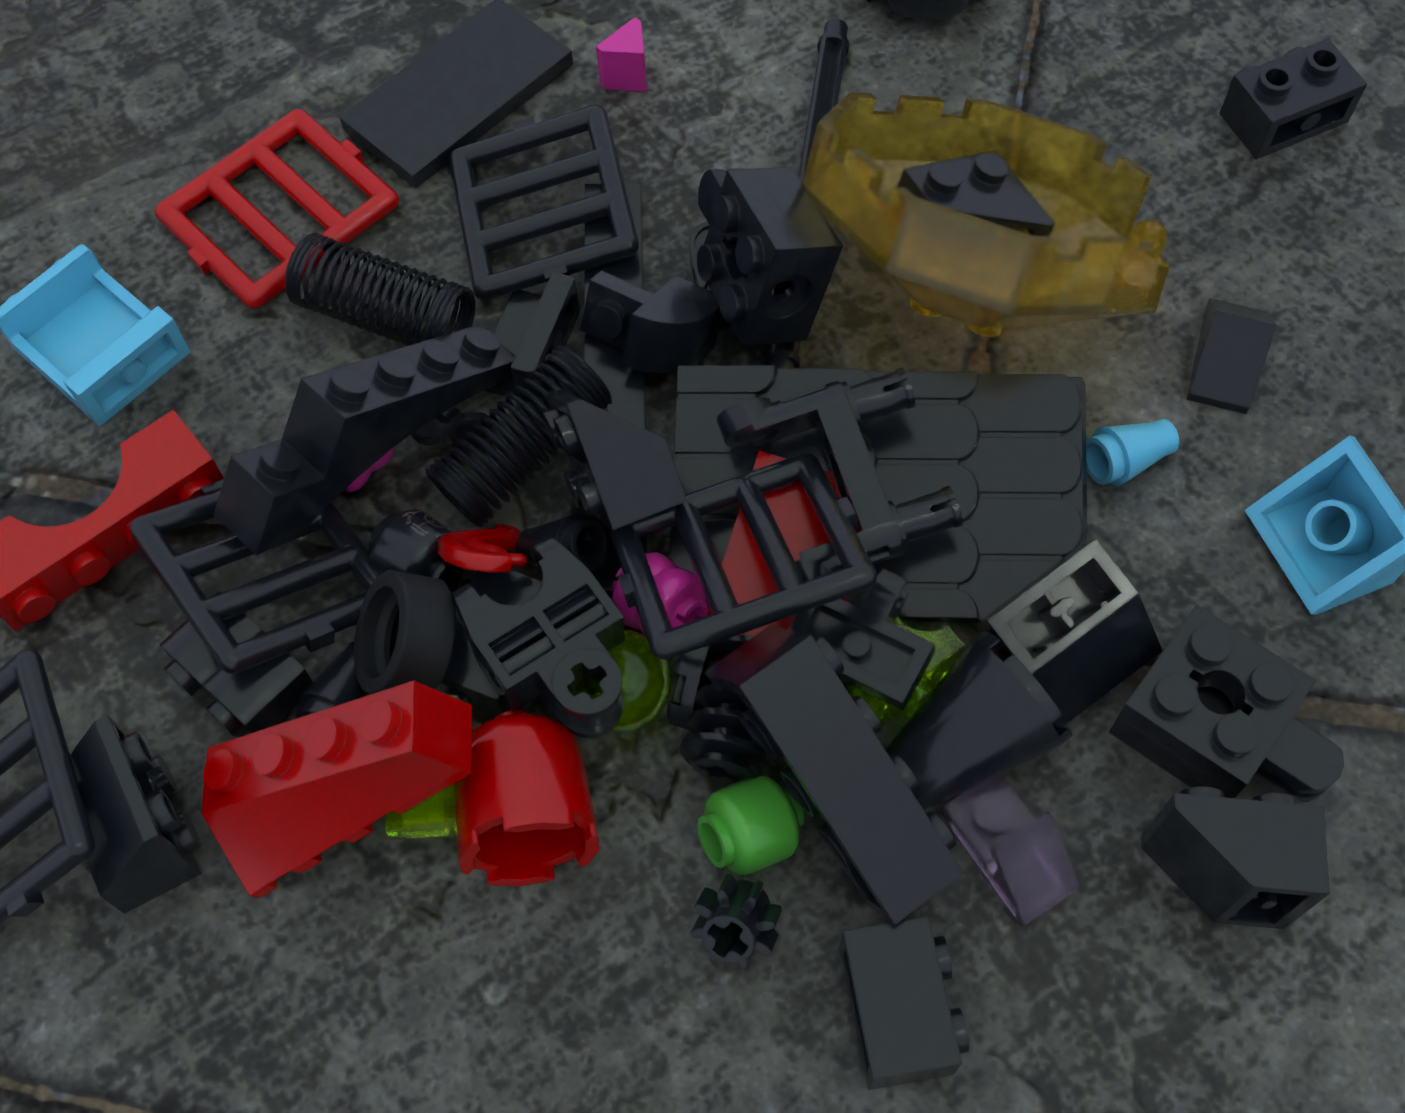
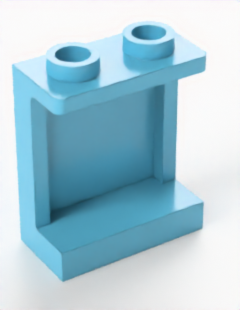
M84 244L78 245L66 256L57 260L49 269L18 293L9 297L0 306V331L11 347L99 427L191 353L174 319L159 306L152 311L103 270L93 252Z

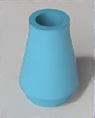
M1159 419L1148 423L1100 427L1094 431L1092 437L1086 439L1087 473L1100 485L1111 484L1113 486H1121L1163 457L1175 453L1179 448L1178 432L1175 426L1167 419Z

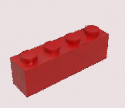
M411 681L207 747L206 764L203 771L204 788L201 814L249 896L261 898L276 889V880L288 872L303 873L322 862L321 853L342 840L354 843L373 832L372 824L391 811L403 814L471 774L472 705L419 682Z

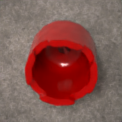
M522 710L500 713L493 720L487 721L472 730L471 774L454 783L457 845L461 872L466 875L470 874L474 869L486 871L487 883L489 885L524 886L554 880L553 867L569 862L576 858L579 867L589 864L599 852V837L582 751L577 738L559 721L543 715L530 714Z

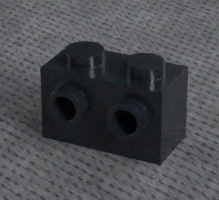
M1327 38L1307 47L1293 48L1279 58L1259 66L1250 65L1239 71L1230 82L1229 90L1219 114L1257 160L1348 123L1367 83L1330 39Z

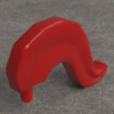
M498 523L494 526V529L450 532L444 534L438 540L437 553L445 562L462 569L488 573L510 572L512 566L522 567L527 563L526 555L507 552L516 549L521 533L516 527Z

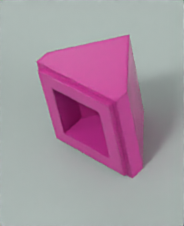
M635 17L596 46L600 86L605 90L647 92L641 21Z

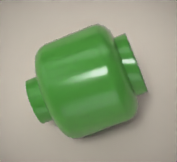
M759 775L757 778H746L717 790L710 795L705 802L703 816L698 818V835L705 854L716 867L721 869L726 867L731 873L745 877L786 860L796 853L800 841L799 827L804 824V811L799 803L794 800L787 788L783 789L775 780L768 776Z

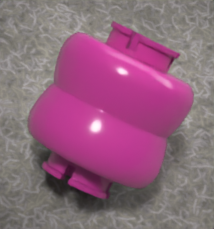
M658 552L645 553L672 628L707 616V600L696 573L678 567L673 560ZM622 567L617 572L616 577L624 575ZM619 579L618 581H613L612 601L624 616V625L640 630L645 636L636 607L628 608Z

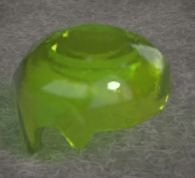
M627 630L625 631V641L608 652L621 670L623 713L620 721L611 731H635L655 720L671 696L673 676L669 661L660 660L652 654L644 634ZM585 688L577 691V695L579 693L585 692L591 697V699H595L600 696V692L591 695L587 692Z

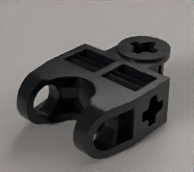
M546 536L529 547L532 559L543 577V581L537 594L527 602L518 605L500 604L492 600L486 593L479 596L468 583L451 593L461 624L478 664L511 712L541 694L559 722L573 735L578 737H599L610 732L618 724L623 713L622 673L617 662L608 652L625 641L624 616L590 570L557 540ZM585 688L587 692L591 695L600 692V696L595 699H591V697L585 692L579 693L577 695V691Z

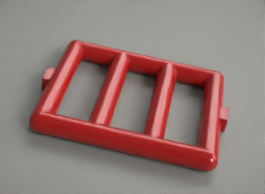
M294 109L158 203L155 207V216L189 249L187 254L191 262L204 275L212 272L247 307L258 309L285 290L287 264L296 245L230 184L232 180L256 165L326 230L320 235L333 238L337 242L342 241L346 245L396 209L399 204V196L363 163L364 159L361 150L352 142L346 139L340 143L306 111ZM299 134L370 199L344 217L274 151ZM212 196L281 263L254 282L185 213ZM316 247L313 249V251L311 252L306 261V264L302 272V277L305 275L307 264ZM323 248L316 257L312 269L318 266L323 256Z

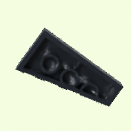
M770 625L704 671L718 692L725 688L736 693L748 709L742 714L743 717L739 719V722L753 742H758L773 760H777L780 757L784 760L787 767L780 771V780L794 800L799 803L809 816L814 818L821 814L825 823L817 828L818 834L873 910L896 925L964 873L950 852L956 846L952 833L934 812L929 811L927 814L924 812L913 794L920 788L915 775L898 755L892 754L889 756L876 737V734L882 731L879 719L860 696L856 695L853 698L850 696L838 677L844 672V666L835 650L823 637L818 636L814 639L810 634Z

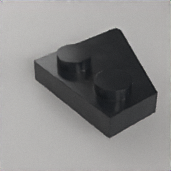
M996 150L905 168L897 185L926 225L949 229L961 227L976 233L997 236L1001 226L1005 225L1025 228L1028 230L1030 241L1043 242L1047 241L1056 224Z

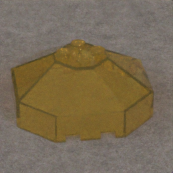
M850 92L818 122L802 183L823 215L911 296L909 305L914 311L930 317H940L942 315L965 322L966 326L973 332L989 337L999 336L1003 327H1022L1156 312L1170 267L1168 263L1160 258L1167 242V232L1162 224L1154 220H1143L1133 227L1152 174L1129 158H1118L1113 169L1102 161L1107 143L1094 134L985 99L966 98L962 115L941 114L945 101L939 97L910 95L899 96L895 112L873 111L876 97L871 93ZM996 150L1056 224L1050 236H1031L1025 228L998 225L918 198L905 187H897L905 168Z

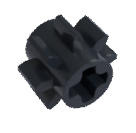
M726 874L718 893L710 888L705 887L693 907L700 915L691 931V936L698 939L702 938L703 946L710 954L711 961L715 962L718 960L728 964L738 963L741 969H747L755 950L763 955L769 956L779 936L774 927L782 912V906L770 904L769 897L763 890V882L760 880L756 883L747 880H736L732 874Z

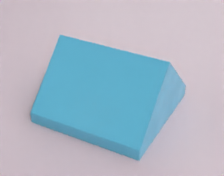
M1353 436L1345 438L1244 510L1311 615L1320 614L1393 584L1405 570V509Z

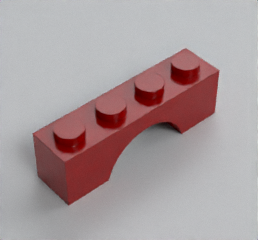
M174 410L120 443L122 469L119 480L110 496L92 513L77 521L50 527L27 524L10 515L0 521V617L15 632L28 623L36 622L46 617L54 609L55 605L82 587L98 582L107 575L112 567L138 551L140 548L129 531L130 524L135 518L200 496V487L224 479L212 457Z

